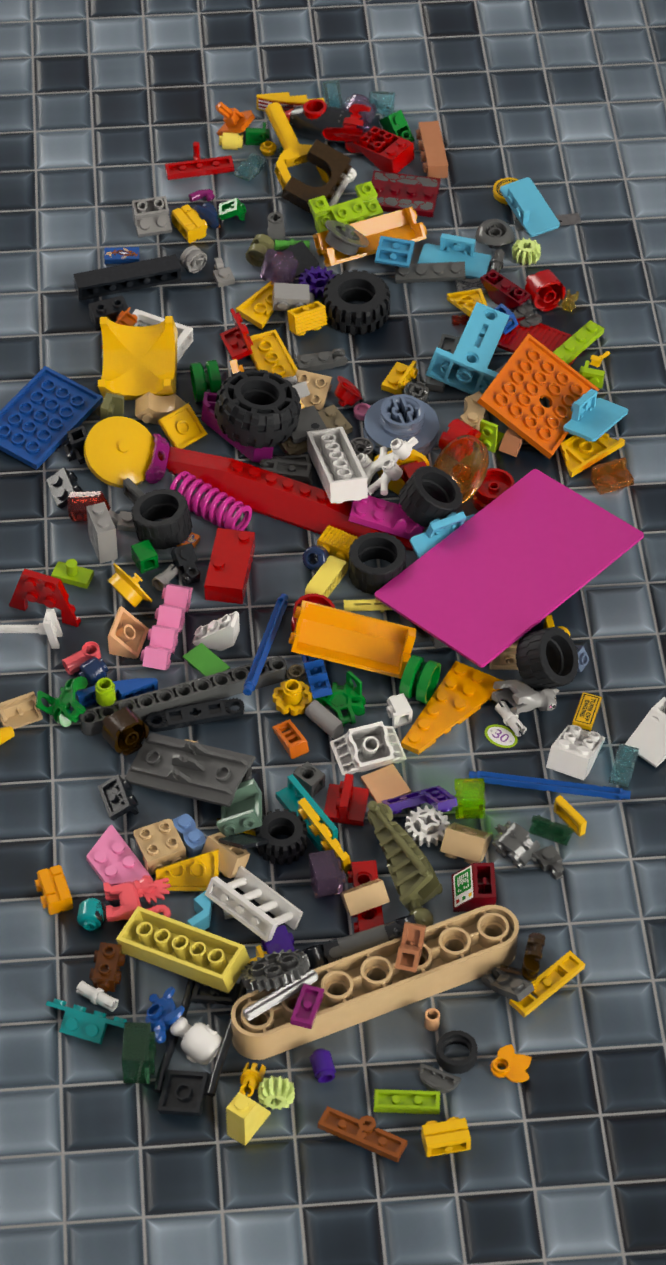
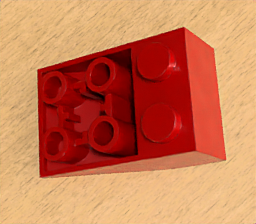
M375 126L353 143L365 157L379 170L384 172L398 173L415 159L413 142Z

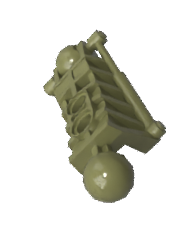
M370 801L367 805L369 809L367 813L368 821L375 828L374 833L380 841V846L387 859V867L400 896L399 899L410 912L409 915L414 914L417 924L427 927L431 926L434 923L433 915L422 906L437 894L443 892L442 885L421 849L410 835L396 821H393V811L390 806L381 802Z

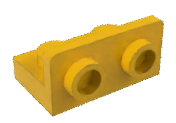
M413 360L409 366L396 362L381 384V390L395 395L403 394L404 387L412 379H415L418 374V369H416L417 362Z

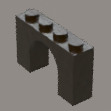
M317 139L308 151L306 160L323 169L329 177V182L320 187H312L291 177L283 188L282 193L283 199L310 214L312 212L308 205V200L323 195L327 201L328 199L332 200L336 193L334 190L336 187L340 188L344 181V175H348L352 169V166H350L352 159Z

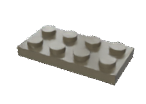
M334 404L318 411L327 429L343 427L346 435L353 432L352 425ZM289 437L284 443H278V446L287 456L301 455L308 452L307 441L293 444Z

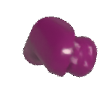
M211 189L198 190L189 194V200L194 202L206 197L207 201H211L215 198V195Z

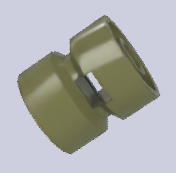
M265 234L256 235L245 254L246 260L253 266H264L275 247L274 241Z

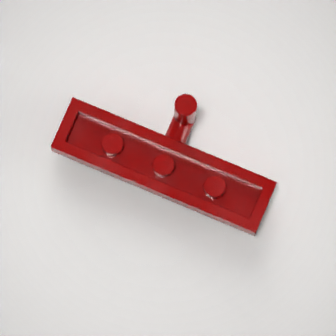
M199 142L193 143L194 160L165 164L168 180L234 172L231 155L201 159Z

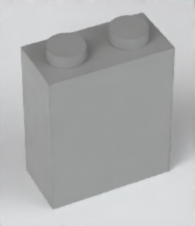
M105 502L86 506L89 538L99 563L118 559L116 528Z

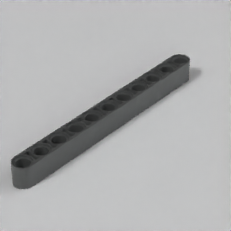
M279 656L266 659L255 689L284 681L287 677L286 660ZM252 663L116 701L111 706H98L88 709L84 714L80 715L81 730L87 736L102 733L103 719L124 707L130 708L142 721H146L148 715L152 712H162L166 709L211 702L243 693L244 683Z

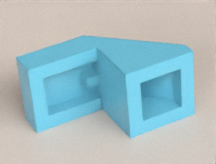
M205 892L194 898V911L197 915L187 920L188 925L201 930H206L210 927L213 901L205 896Z

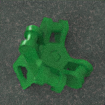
M351 671L346 672V683L344 686L333 682L332 695L313 699V701L317 700L323 706L328 705L335 711L336 717L342 721L343 727L347 723L355 724V715L362 716L365 714L364 705L366 699L362 695V681ZM351 679L355 681L357 687H354V684ZM347 709L348 715L343 716L341 710Z
M80 676L67 680L65 686L60 688L62 692L59 698H54L42 691H38L36 707L52 715L54 721L63 727L70 726L72 722L76 723L79 720L78 716L86 711L85 707L76 700V691L87 687V679ZM41 698L46 699L51 706L45 707L41 702Z

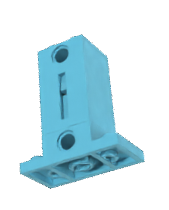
M476 302L454 354L436 347L426 376L471 395L478 391L483 394L498 374V372L488 369V366L510 315Z

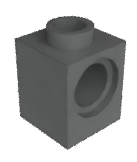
M308 761L295 769L293 775L312 798L325 787V774Z

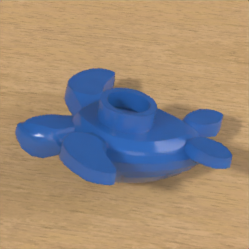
M173 986L165 991L162 998H159L157 994L150 995L149 1000L152 1005L147 1010L146 1023L133 1024L130 1030L134 1035L142 1036L153 1032V1039L156 1043L161 1044L166 1040V1032L185 1011L183 1006L176 1009L175 1002L171 998L175 993Z

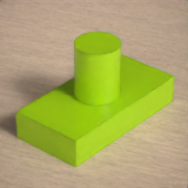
M69 559L66 563L58 561L51 576L61 579L62 583L87 589L94 576V570L79 567L75 559Z

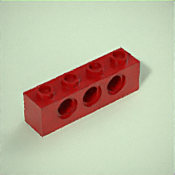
M376 860L351 862V870L347 871L348 883H352V886L356 887L378 879ZM382 905L352 916V918L356 917L357 921L353 923L354 934L384 924Z

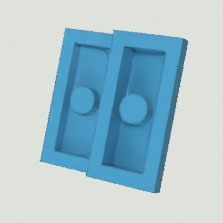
M380 236L374 262L409 268L415 241Z

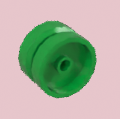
M216 360L206 361L204 373L200 362L190 363L195 402H203L204 392L208 390V392L217 393L220 390L222 382Z
M412 655L404 669L399 694L404 693L405 697L409 699L415 695L418 702L427 704L436 690L441 672V664L432 660L425 664L423 657Z

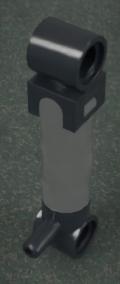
M414 914L303 949L302 951H304V954H307L309 959V970L402 937L405 922L417 924Z

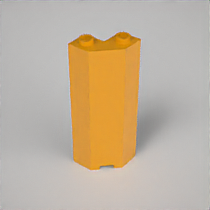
M409 207L349 224L369 241L368 247H360L354 256L337 251L325 241L329 230L312 236L319 256H324L325 266L330 267L375 254L380 236L417 242L427 239V229L422 222H416V211Z
M302 600L301 606L296 607L294 618H297L294 632L290 634L288 643L292 644L291 652L401 679L406 664L411 657L416 639V628Z

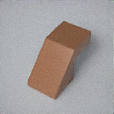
M508 428L498 450L517 457L522 442L527 441Z
M410 922L404 923L401 945L397 953L396 969L417 972L427 926Z

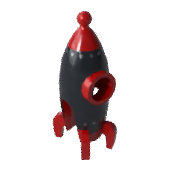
M312 99L303 106L289 109L284 113L293 131L312 140L345 143L347 151L361 153L353 145L358 138L366 133L363 132L364 129L357 128V126H363L364 123L363 120H360L362 115L359 112H370L371 107L358 103L351 105L348 111L342 108L327 106L323 100Z

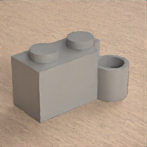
M274 283L272 294L273 310L288 311L315 302L314 294L309 290V284Z

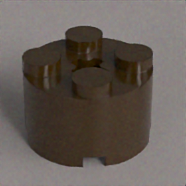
M124 707L112 715L106 716L102 722L103 738L117 753H122L123 755H130L142 747L141 742L149 735L148 726L128 707Z

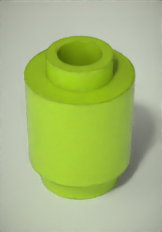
M101 678L95 685L96 701L99 705L107 707L116 701L115 684L109 678Z

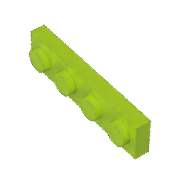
M590 320L553 353L569 364L604 334V328Z

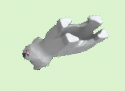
M520 680L494 682L493 688L495 690H503L492 692V700L497 703L501 702V700L508 701L514 706L510 708V711L515 715L531 711L535 708H539L540 711H552L556 708V694L559 690L557 688H547L537 692Z

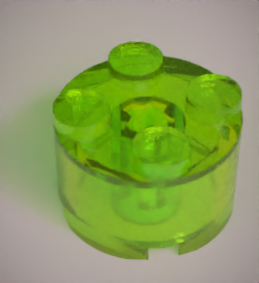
M455 778L456 795L454 797L457 798L458 806L455 808L456 819L484 818V778Z

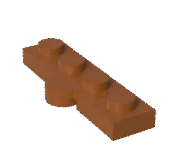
M327 1106L318 1122L319 1129L397 1163L407 1146V1140L380 1128L376 1129V1121L372 1116L367 1115L356 1119Z

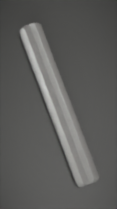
M310 969L306 972V975L301 976L300 980H294L293 984L287 983L286 987L278 988L243 1009V1016L247 1021L254 1019L301 991L303 984L311 985L316 982L318 974L314 969Z

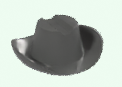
M488 219L478 227L475 239L480 244L488 245L491 248H499L502 245L513 243L515 235L511 226L501 219Z

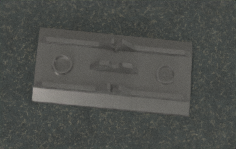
M151 733L144 741L125 779L132 785L230 808L235 792L248 768H250L256 758L252 755Z

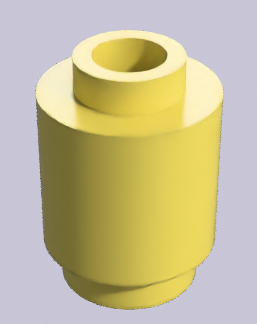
M223 132V136H219V146L227 150L242 149L243 135Z

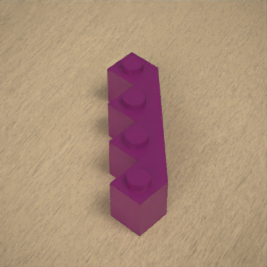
M204 392L201 420L252 462L260 463L262 459H272L274 447H246L230 440L227 434H223L219 429L214 414L217 393Z

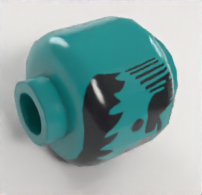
M88 898L81 902L77 915L78 924L88 931L100 928L104 923L105 906L96 898Z

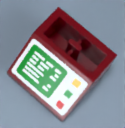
M472 863L452 874L453 912H469L485 905H496L494 863Z

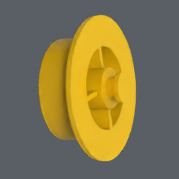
M114 563L113 566L116 573L108 580L113 588L134 608L142 600L152 602V599L138 584L139 581L142 582L143 580L136 573H134L133 577L128 576Z

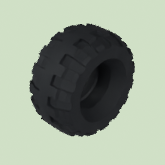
M250 369L245 372L240 371L234 373L232 377H228L221 384L215 402V419H217V424L222 433L227 434L230 440L236 441L240 445L255 448L274 447L278 443L282 444L287 441L292 433L295 432L301 410L300 397L297 390L292 387V383L287 379H283L281 375L273 374L266 370L256 371Z

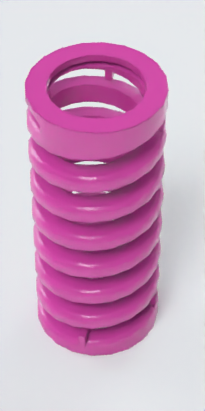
M187 471L178 474L172 482L170 489L176 491L178 483L181 479L183 480L178 492L186 498L190 512H194L204 520L210 521L213 525H218L219 528L244 531L248 526L252 516V508L249 505L244 506L242 501H236L232 496L228 497L225 492L220 493L218 488H212L209 483L204 484L202 479L196 480L195 475ZM242 513H244L245 516L242 519V521L237 526H235L237 521L240 519Z

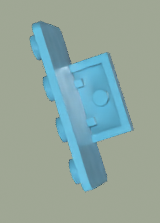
M529 177L500 187L501 194L530 237L559 228L560 222Z
M442 233L440 246L424 244L417 264L465 261V278L475 279L487 273L491 256L475 252L476 239Z
M590 389L572 404V418L564 425L563 430L571 435L584 438L586 441L595 442L626 416L628 409L602 398H597L598 391Z
M453 512L442 520L438 518L431 521L426 532L413 536L410 539V544L418 559L475 514L465 516L464 512L458 514Z

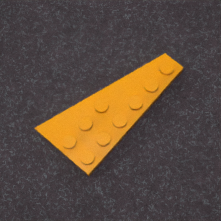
M455 661L402 740V748L418 755L434 744L437 738L443 734L446 735L453 726L462 723L478 711L481 705L488 700L491 701L492 692L503 690H495L493 688L494 682L503 680Z

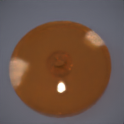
M463 435L452 440L441 451L433 467L443 470L457 482L463 496L462 504L473 497L485 479L489 465L488 449L480 439L472 435Z

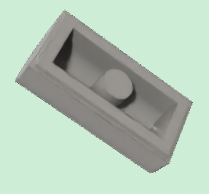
M314 700L308 705L305 715L331 738L337 739L344 734L342 721L322 704Z

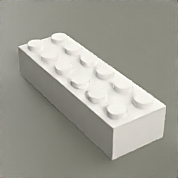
M337 427L308 431L307 450L330 503L339 504L344 501H360L368 498L367 477L344 428Z

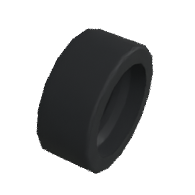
M453 1030L445 1033L439 1038L436 1048V1060L439 1066L452 1074L468 1072L477 1061V1043L469 1033ZM451 1044H461L469 1049L470 1054L466 1059L457 1061L445 1056L444 1049Z

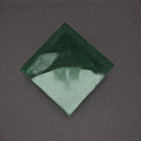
M125 1022L122 1049L124 1083L150 1084L151 1075H155L156 1032L151 1030V1023Z

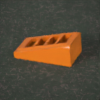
M290 719L272 727L292 759L309 752L306 738Z

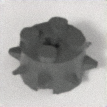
M509 820L504 826L498 824V827H495L498 834L493 839L492 844L496 847V852L504 858L506 856L512 859L511 862L517 868L521 869L530 859L535 862L537 859H540L536 852L541 845L537 840L533 842L529 836L530 833L515 822L511 823Z

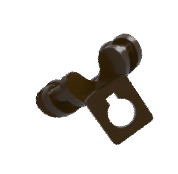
M531 933L528 936L521 969L500 964L499 970L522 975L528 981H535L538 977L540 959H542L543 947L545 946V935Z

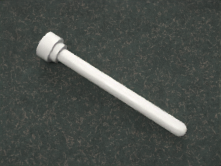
M353 168L348 175H344V181L340 188L336 190L329 206L336 205L348 183L354 181L357 173Z

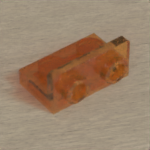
M625 457L592 467L591 481L600 495L634 485V478L626 467L627 460Z

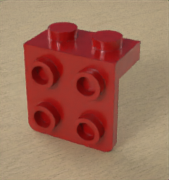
M232 308L230 313L235 327L221 333L220 337L232 360H239L253 353L251 349L253 342L250 336H247L249 334L247 326L241 324L243 320L240 313H235Z

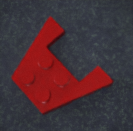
M28 569L23 570L9 607L26 611L28 601L37 602L49 608L60 609L62 623L78 627L81 623L80 617L75 615L76 609L74 605L68 601L69 595L61 579Z

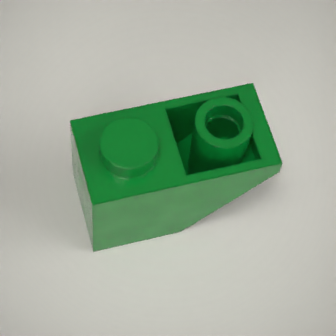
M401 110L379 119L383 130L411 142L415 140Z

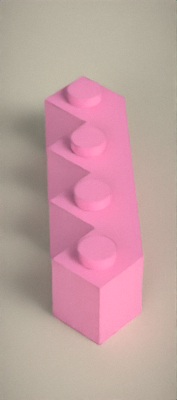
M168 584L166 588H163L162 599H164V604L159 605V608L156 609L155 619H157V624L152 626V629H149L148 640H150V644L141 652L140 660L143 661V667L160 670L169 669L171 653L174 654L178 643V632H182L185 623V612H188L190 608L192 587Z

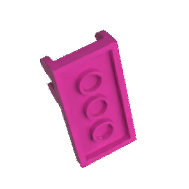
M368 495V498L360 501H352L348 521L409 540L413 536L424 533V527L415 523L406 515L400 502L396 504Z

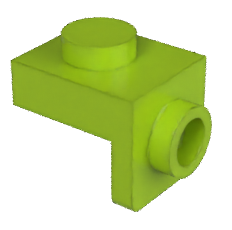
M586 360L585 365L580 367L579 373L597 388L602 389L605 371L589 368L590 361Z

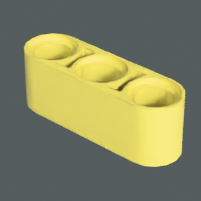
M330 555L308 583L305 595L316 593L328 598L347 573L349 563Z

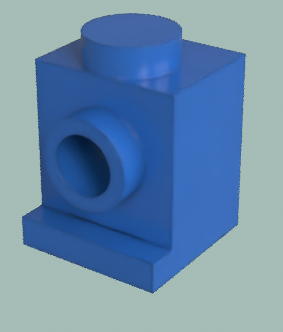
M501 303L494 308L510 315L503 331L504 335L519 325L514 313Z

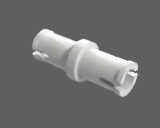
M505 701L500 702L503 707L498 703L495 706V710L503 718L504 724L509 726L516 736H521L519 730L524 734L527 728L518 719V715L510 711Z
M81 981L76 988L77 994L90 999L94 1005L99 1004L111 1012L118 1006L119 1000L104 993V990L101 988L96 989L84 981Z

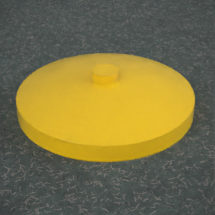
M122 416L105 418L95 424L86 437L84 443L86 464L99 480L110 486L123 488V480L130 478L135 485H139L146 480L145 472L152 462L155 446L154 438L149 430L136 420Z

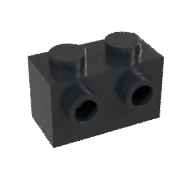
M123 295L90 303L89 315L96 331L101 329L100 317H107L115 323L120 312H125L128 306Z

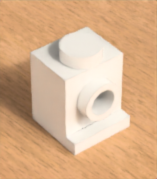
M404 693L389 697L386 710L389 718H393L392 726L398 728L412 723L413 710Z

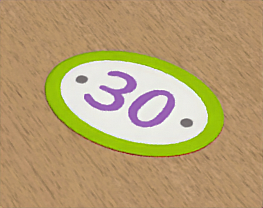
M493 724L485 729V736L488 741L498 747L511 748L518 742L515 733L506 726Z

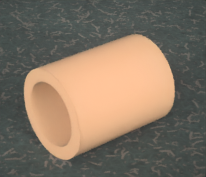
M430 1008L425 1012L424 1025L428 1031H436L440 1026V1012L435 1008Z

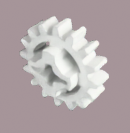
M425 805L423 810L417 807V812L410 811V816L406 817L405 831L412 837L414 842L419 841V846H422L423 843H426L427 847H430V843H434L437 846L438 840L443 841L446 827L450 825V822H448V816L443 815V812H437L434 807L428 809V806Z

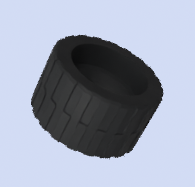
M422 466L417 469L399 493V502L406 515L415 523L427 528L431 521L438 518L442 520L449 514L456 512L463 501L461 489L457 482L443 470L431 466Z
M171 489L153 490L138 498L132 507L131 514L138 540L140 542L149 540L156 550H164L180 545L192 532L191 529L193 527L187 500L178 491ZM170 517V518H168V519H166V520L155 521V520L160 519V518Z
M370 532L359 536L358 539L353 541L349 551V578L351 583L358 590L374 595L376 591L406 569L405 546L399 539L388 533ZM371 559H382L390 562L391 565L383 568H373L365 565L364 562Z
M550 627L522 636L516 648V665L520 676L529 687L536 691H541L547 688L564 686L574 680V677L577 675L579 658L574 641L567 632L558 627Z

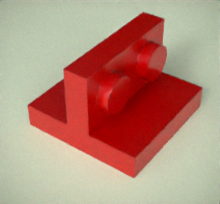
M345 774V779L340 781V785L329 784L324 813L335 823L364 826L369 789L353 787L354 774Z

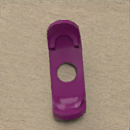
M154 433L152 436L155 438L152 462L145 472V479L149 483H157L163 478L170 451L169 442H166L167 439L162 438L160 434ZM158 451L162 453L163 461L158 458Z

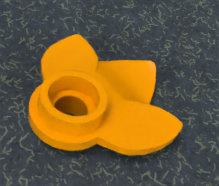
M506 1045L499 1049L497 1058L491 1062L490 1070L496 1077H506L511 1082L522 1083L529 1080L526 1070L532 1058L527 1055L515 1054L513 1045Z

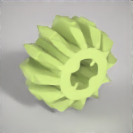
M530 238L516 240V243L512 246L513 259L516 260V263H522V266L524 264L529 266L531 263L536 264L541 257L540 244H537L536 240L532 241Z
M271 1076L270 1079L263 1078V1082H260L258 1086L259 1103L263 1104L265 1108L270 1107L272 1110L275 1108L281 1110L282 1107L289 1108V1105L293 1103L295 1098L294 1084L289 1082V1078L282 1079L281 1076Z

